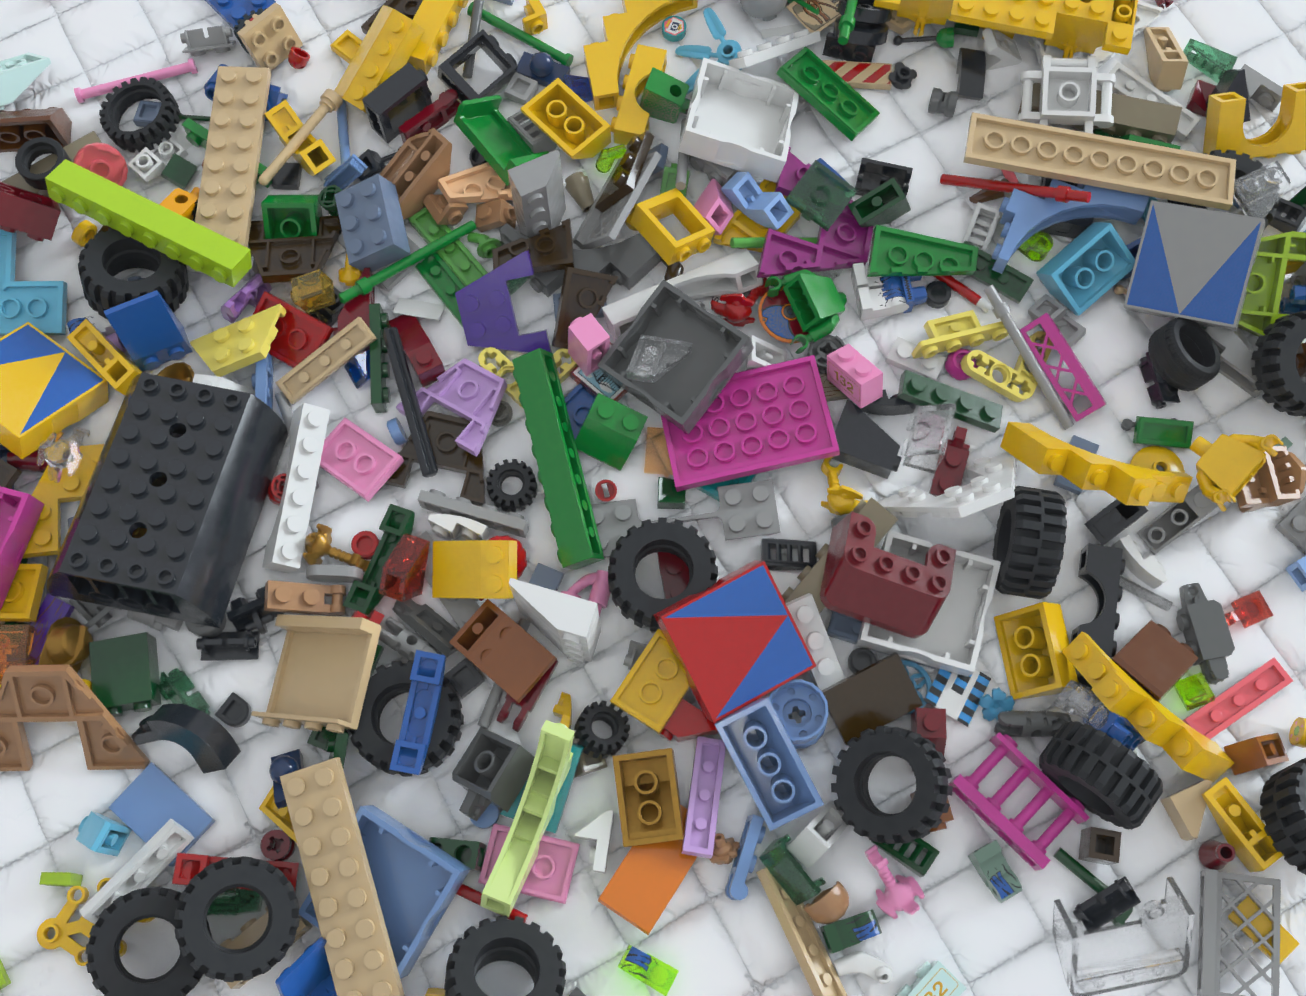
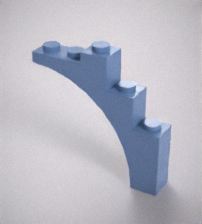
M1052 179L1049 187L1057 188L1061 185L1069 186L1072 190L1091 192L1089 203L1077 201L1063 203L1056 202L1054 198L1036 197L1014 188L1010 198L1004 197L999 208V212L1003 213L999 223L1004 225L1000 237L1004 238L1002 245L997 243L991 258L996 261L992 270L1002 274L1010 257L1025 241L1037 232L1056 223L1072 219L1095 217L1114 219L1136 225L1145 211L1150 196L1078 184L1075 187Z

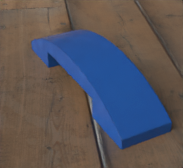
M416 650L410 680L412 681L399 739L395 741L389 770L415 775L421 774L439 706L446 655Z

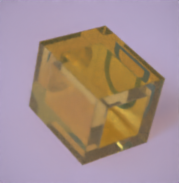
M320 269L291 279V299L296 306H299L305 312L310 313L336 304L333 280Z

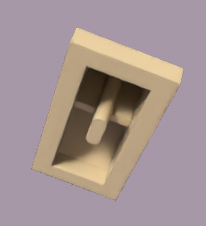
M1206 779L1160 800L1181 839L1189 841L1198 838L1206 808V802L1201 794L1211 787L1212 781Z

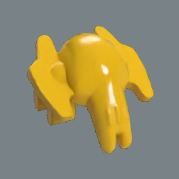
M832 457L825 458L821 464V471L827 476L829 488H827L829 493L827 495L828 502L821 501V506L836 515L849 514L860 502L856 499L862 500L863 495L847 486H840L838 476L843 468V464L832 467L829 465Z

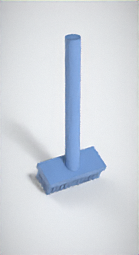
M343 100V104L336 111L341 165L325 177L323 185L324 187L337 185L341 190L361 176L368 167L355 154L350 156L345 100Z

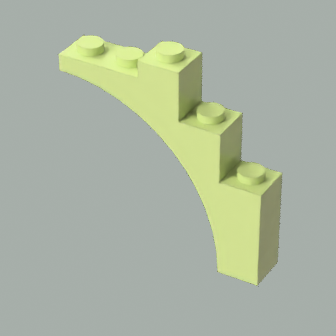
M546 720L541 729L535 758L520 804L495 866L482 892L480 906L502 916H507V918H509L537 858L541 838L554 813L556 798L571 767L573 757L571 749L575 731L569 729L564 724Z

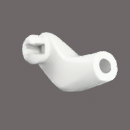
M855 951L833 961L838 976L863 973L881 984H887L892 979V968L887 962L863 951Z

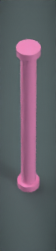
M191 58L186 63L84 89L77 87L74 88V93L77 101L83 103L85 99L112 93V89L115 86L119 89L122 88L121 83L124 81L130 84V79L136 78L139 81L140 77H146L148 80L149 78H154L158 81L189 72L196 74L198 70L194 59Z

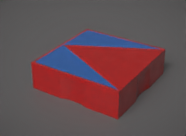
M754 560L719 579L710 588L700 593L689 595L654 614L672 652L680 660L685 670L687 682L706 719L713 723L816 667L765 561Z

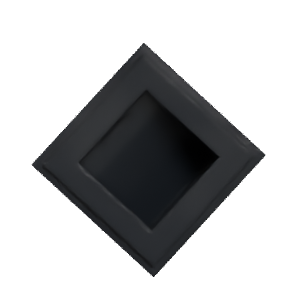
M367 149L358 157L368 166L358 179L361 182L376 174H380L386 167L377 152Z

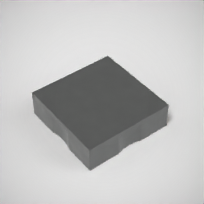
M663 279L642 306L632 325L618 337L597 366L614 383L689 434L754 347L748 335L721 317L705 311L694 299Z

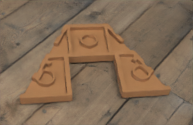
M9 665L5 671L0 687V771H29L33 765L23 722L77 721L88 770L145 769L150 761L70 665Z

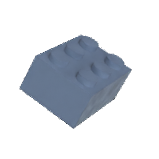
M376 174L334 194L349 265L362 272L364 268L370 267L373 272L411 254L395 184L380 174Z

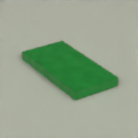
M806 46L782 65L776 73L851 141L863 132L880 114L876 108Z

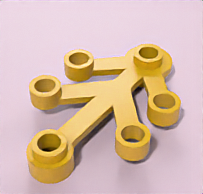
M104 878L100 880L97 885V891H99L111 878ZM73 886L67 892L68 901L57 917L49 918L39 926L37 941L45 949L63 948L74 956L75 962L78 965L86 966L88 961L84 962L82 960V954L86 951V947L80 945L70 935L82 933L90 938L89 933L94 924L83 918V916L77 921L68 922L78 906L88 900L89 891L83 886ZM80 889L82 897L76 901L74 894ZM145 918L138 922L148 923L155 918ZM51 928H54L56 932L55 936L52 939H49L48 931ZM121 940L120 957L127 951V944L124 940Z

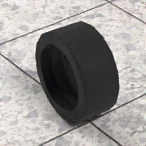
M39 137L25 142L19 148L15 157V167L27 184L35 189L47 190L45 177L65 159L69 161L71 159L60 143L52 138ZM48 153L57 155V161L50 170L40 174L30 172L31 164L37 157Z

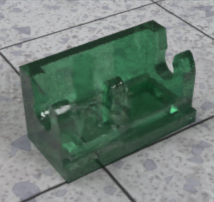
M786 834L772 841L759 856V859L797 906L817 896L821 891L820 886L824 885L826 881L823 877L814 881L811 880L801 864L796 861L786 848L785 843L792 840Z

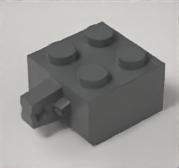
M480 727L452 772V780L468 791L459 811L475 821L480 818L490 804L508 812L529 777L535 757L521 745Z

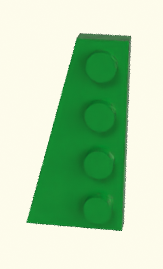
M876 225L873 230L867 277L973 275L976 271L979 247Z

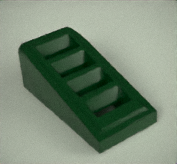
M921 838L915 839L914 842L903 843L898 851L893 849L895 844L871 841V843L920 878L925 876L940 851ZM913 843L916 847L909 858H907L904 854L910 844ZM924 851L927 854L919 865L916 864L915 860L920 852Z

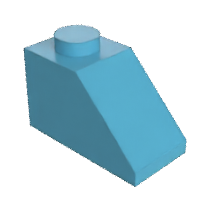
M91 811L89 816H86L80 823L78 828L79 834L76 840L94 852L118 857L132 830L107 816Z

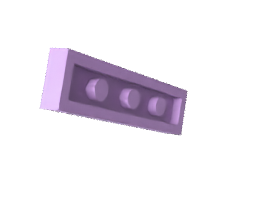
M698 736L696 739L681 854L710 859L713 856L726 750L723 740Z

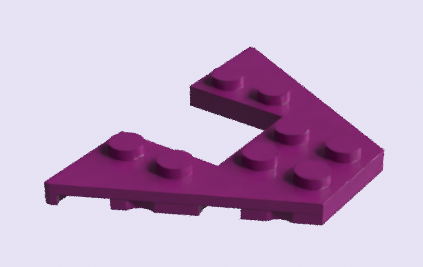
M789 147L787 160L777 180L775 192H781L782 195L823 208L817 242L814 244L769 228L765 235L757 278L783 276L803 269L811 272L852 268L853 264L864 263L865 266L868 261L874 226L860 227L848 206L854 201L851 198L846 200L835 190L836 186L824 175L818 174L811 164L805 165L790 152L791 147Z

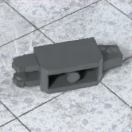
M1199 583L1186 584L1179 588L1182 608L1177 612V625L1180 631H1183L1185 644L1190 646L1198 657L1193 666L1200 665L1202 674L1205 676L1204 679L1208 684L1216 685L1218 682H1222L1229 677L1230 673L1227 669L1226 658L1232 655L1235 646L1222 605L1215 600L1208 601Z

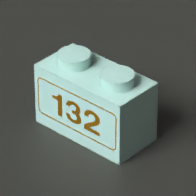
M926 961L916 971L915 975L918 978L911 986L905 984L895 996H960L966 990V987L940 961H932L931 964Z

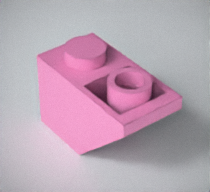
M711 179L694 207L714 228V235H721L734 214L731 201L721 190L722 186L716 179Z

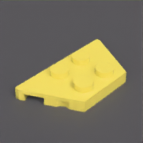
M281 304L275 305L192 340L190 344L216 376L222 377L267 357L271 348L270 344L278 332L275 324L279 317H285L286 310Z

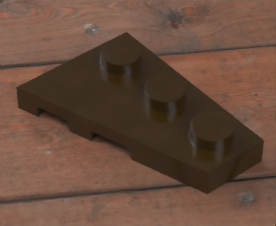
M565 266L552 346L568 349V327L572 321L578 317H585L590 313L596 318L599 310L604 306L607 295L612 286L615 285L618 276Z

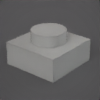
M515 72L504 90V97L525 105L532 99L538 89V81Z

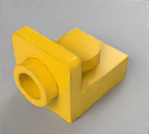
M526 0V5L523 6L526 17L522 19L523 31L530 35L539 34L543 30L548 29L547 13L539 0Z

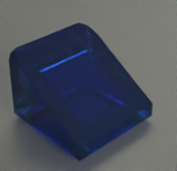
M563 75L564 83L584 102L593 101L588 77Z
M370 350L354 356L344 365L357 389L370 380Z

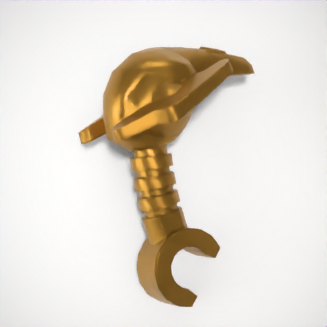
M317 524L316 528L318 531L306 536L304 544L306 552L303 553V557L309 565L322 564L323 560L321 557L329 555L331 558L334 557L336 560L339 559L341 562L344 561V563L359 567L363 572H366L370 561L361 559L359 554H350L336 547H331L332 529L330 527Z

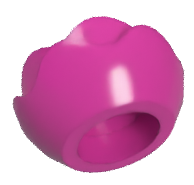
M960 348L948 354L945 369L952 378L959 381L971 378L963 372L960 364L962 358L971 352L970 350ZM975 358L972 359V361L974 362L973 367H979L976 365L977 360Z

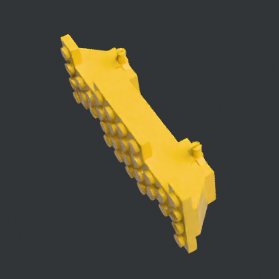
M874 0L873 6L896 10V16L914 21L913 34L917 36L919 28L918 36L924 34L925 24L934 23L945 26L948 19L953 22L1044 39V45L1063 50V58H1073L1075 52L1094 54L1095 49L1101 46L1104 51L1128 55L1132 44L1138 0Z

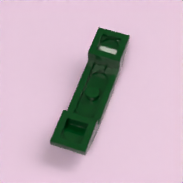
M393 504L389 505L378 528L384 532L363 576V580L361 582L354 580L343 603L344 607L369 615L385 596L407 552L412 535L415 512Z

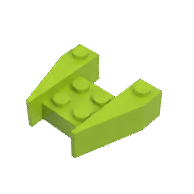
M1291 231L1262 237L1246 288L1247 294L1238 328L1258 337L1265 335L1263 331L1269 324L1275 323V320L1282 316L1289 315L1278 313L1287 261L1306 263L1305 232Z

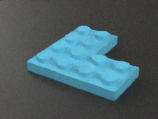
M0 230V336L7 335L27 322L46 335H66L68 283L64 281H15L17 232L11 233Z

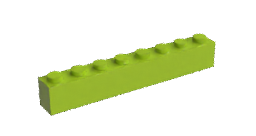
M67 159L45 177L49 197L55 202L62 203L79 214L91 217L100 224L109 226L124 236L143 243L148 248H154L166 254L169 258L178 260L190 266L193 270L200 271L214 278L217 282L225 283L234 288L252 268L251 250Z

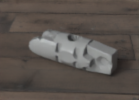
M391 616L386 619L385 624L388 629L398 636L395 637L382 628L379 640L397 651L407 660H414L416 650L438 654L434 646L410 631L403 624Z

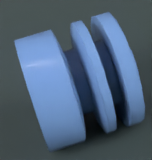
M802 679L791 680L772 691L769 699L795 749H805L816 744L824 734L829 714L828 702L823 692L813 683ZM793 712L803 716L801 717V723H796L795 719H791Z

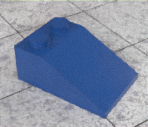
M157 290L104 311L105 316L133 362L142 372L154 370L163 363L182 359L186 354L193 352L183 325Z

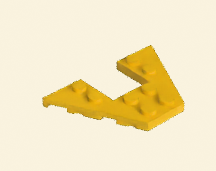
M104 444L56 449L32 493L33 497L45 505L23 558L59 554L61 549V503L81 501ZM136 529L132 533V537L141 538L146 534L147 529Z

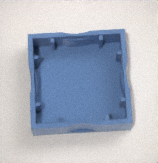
M360 806L356 813V818L400 979H402L411 972L471 868L376 806ZM309 892L299 909V915L319 928Z

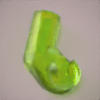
M622 144L603 149L596 160V169L601 173L609 172L614 161L624 156L626 152L625 145Z

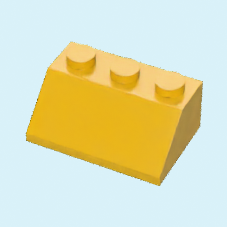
M559 78L520 108L525 116L573 160L593 158L611 143V126Z
M1040 602L994 617L1009 690L1013 700L1055 695L1080 688L1075 667L1062 653L1069 645V640L1060 604Z

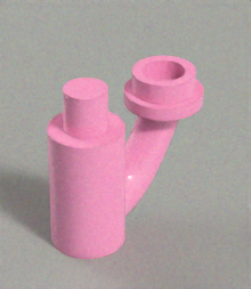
M597 570V572L583 576L567 591H561V593L581 598L578 593L592 585L588 601L597 603L600 617L602 608H607L611 594L608 585V571Z

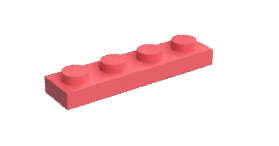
M1274 657L1182 721L1211 739L1293 682V680Z

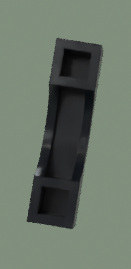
M1088 543L1081 550L1078 577L1087 582L1094 590L1098 603L1097 612L1090 623L1079 625L1072 630L1071 642L1081 632H1084L1112 659L1117 650L1114 630H1117L1120 622V614L1116 613L1117 602H1120L1123 593V587L1119 585L1120 575H1123L1125 570V559H1122L1123 549Z

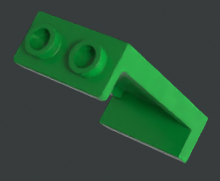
M500 95L462 101L453 120L454 123L506 185H510L507 170L549 153L548 151L533 153L526 142L499 112L498 108L502 101Z

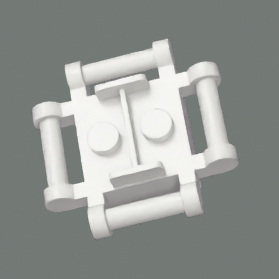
M1043 55L1041 71H1023L1020 75V83L1023 86L1021 113L1018 114V121L1046 126L1048 124L1084 125L1083 131L1080 132L1093 134V126L1110 128L1114 123L1111 107L1112 86L1115 85L1116 76L1112 73H1097L1096 56L1079 59L1051 58V55ZM1034 83H1041L1039 112H1032ZM1097 85L1102 87L1101 114H1095Z

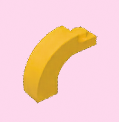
M286 100L264 113V116L276 131L284 146L289 143L303 126V123ZM311 133L292 155L311 176H315L336 162V159L322 139H315Z

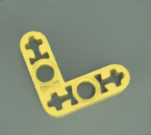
M1037 331L1029 337L1032 342L1037 343L1036 340H1039L1040 344H1043L1046 332ZM1049 338L1047 345L1053 346V343ZM1046 348L1045 362H1047L1052 349ZM980 350L969 352L961 360V368L965 374L1014 402H1022L1032 397L1038 384L1032 373L1025 369V361L1021 354L1014 369ZM974 358L977 360L976 365L979 366L977 368L973 367L974 362L972 359ZM993 370H998L1002 373V383L994 380L992 376ZM1019 384L1022 386L1021 390L1024 392L1022 394L1019 393L1020 388L1017 387V385Z
M493 347L485 348L479 354L480 367L501 378L506 373H513V363L498 349ZM564 348L558 349L553 354L556 368L560 366L561 374L558 372L560 383L564 382L578 368L576 362L568 354V349ZM564 357L567 359L571 357V364H568L567 362L562 364L561 358ZM486 358H495L496 364L500 367L498 372L492 363L487 364ZM515 381L512 384H507L505 393L522 407L519 401L520 391L518 383Z

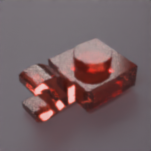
M1260 590L1230 603L1234 611L1225 614L1228 627L1241 621L1244 628L1274 616Z

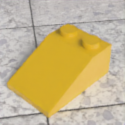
M433 541L432 598H514L509 581L510 578L517 580V541Z

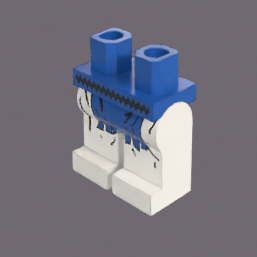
M864 263L853 264L851 281L860 321L902 312L910 313L913 306L926 303V287L912 288L911 282L920 281L922 276L867 277L868 265L864 266Z

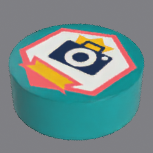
M679 16L667 17L662 23L663 37L671 42L682 40L686 35L685 20Z

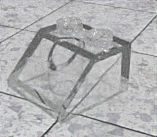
M955 404L919 406L915 415L910 414L906 430L910 431L909 439L903 440L900 455L904 456L903 466L935 473L945 455L956 410Z

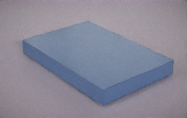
M153 762L108 807L145 843L170 819H173L187 829L194 837L181 853H187L216 821ZM176 858L169 864V866H175Z

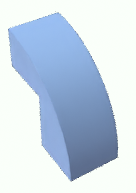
M737 172L721 188L722 192L735 207L751 220L764 227L778 230L794 213L781 192H762L749 172Z

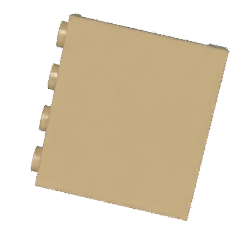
M277 614L275 626L287 630L267 710L266 712L252 711L251 716L263 719L262 724L271 727H279L280 723H283L282 726L300 729L301 725H304L305 729L320 732L323 727H326L327 731L341 734L344 733V729L357 730L382 626L363 617Z

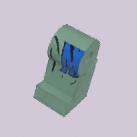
M994 840L969 854L968 858L986 887L990 889L997 901L1003 903L1020 893L1022 886L1001 853L1003 850L997 840Z

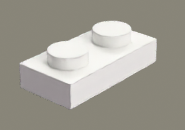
M897 336L885 362L904 371L908 370L936 381L946 357L936 354L928 359L923 357L913 359L911 353L917 344Z

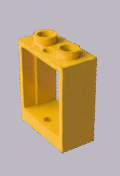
M677 188L637 203L631 219L632 225L668 265L678 261L683 262L698 252L703 253L708 250L715 233L714 228ZM674 214L691 235L676 241L658 220Z

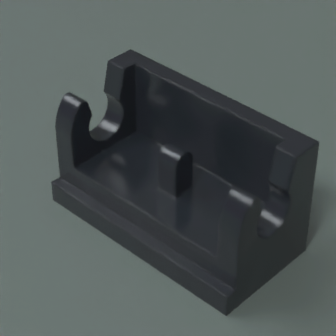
M862 158L854 194L864 196L894 177L904 195L907 196L913 168Z

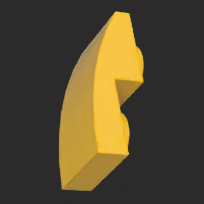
M1249 896L1237 906L1246 919L1259 910V907ZM1234 911L1228 915V920L1236 927L1243 923ZM1263 912L1250 922L1262 937L1272 930V922ZM1280 924L1281 964L1300 943ZM1247 926L1241 929L1253 941V944L1259 941ZM1271 936V937H1270L1269 939H1267L1266 941H1267V942L1271 945V947H1272V936ZM1261 944L1258 949L1271 959V953Z

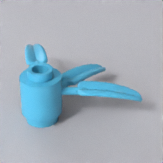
M707 7L703 11L707 26L713 38L721 41L716 53L712 52L711 47L701 45L679 46L676 48L675 53L679 56L701 60L703 58L709 59L710 57L718 58L716 62L729 66L728 60L738 57L737 52L742 51L741 46L735 40L724 39L726 30L716 13ZM699 69L685 82L689 86L687 94L693 91Z

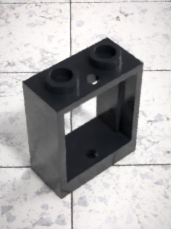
M482 29L438 66L437 77L449 89L456 90L458 99L462 102L493 96L510 82L515 72H517L518 66L514 57L509 53H505L499 47L497 39L491 34L488 35ZM479 49H482L504 73L480 94H477L456 69Z
M409 62L362 99L371 128L387 143L400 134L399 126L418 114L426 106L432 104V93L427 85L428 78L420 68L416 69Z

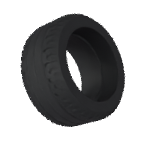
M1184 318L1172 319L1156 330L1149 339L1148 351L1154 368L1174 388L1183 391H1193L1215 378L1219 373L1221 359L1215 342L1199 324L1192 320Z

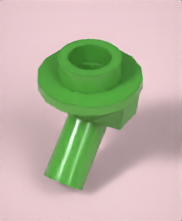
M471 232L467 236L468 242L479 244L477 254L482 258H493L492 250L502 246L500 240L489 238L485 234Z

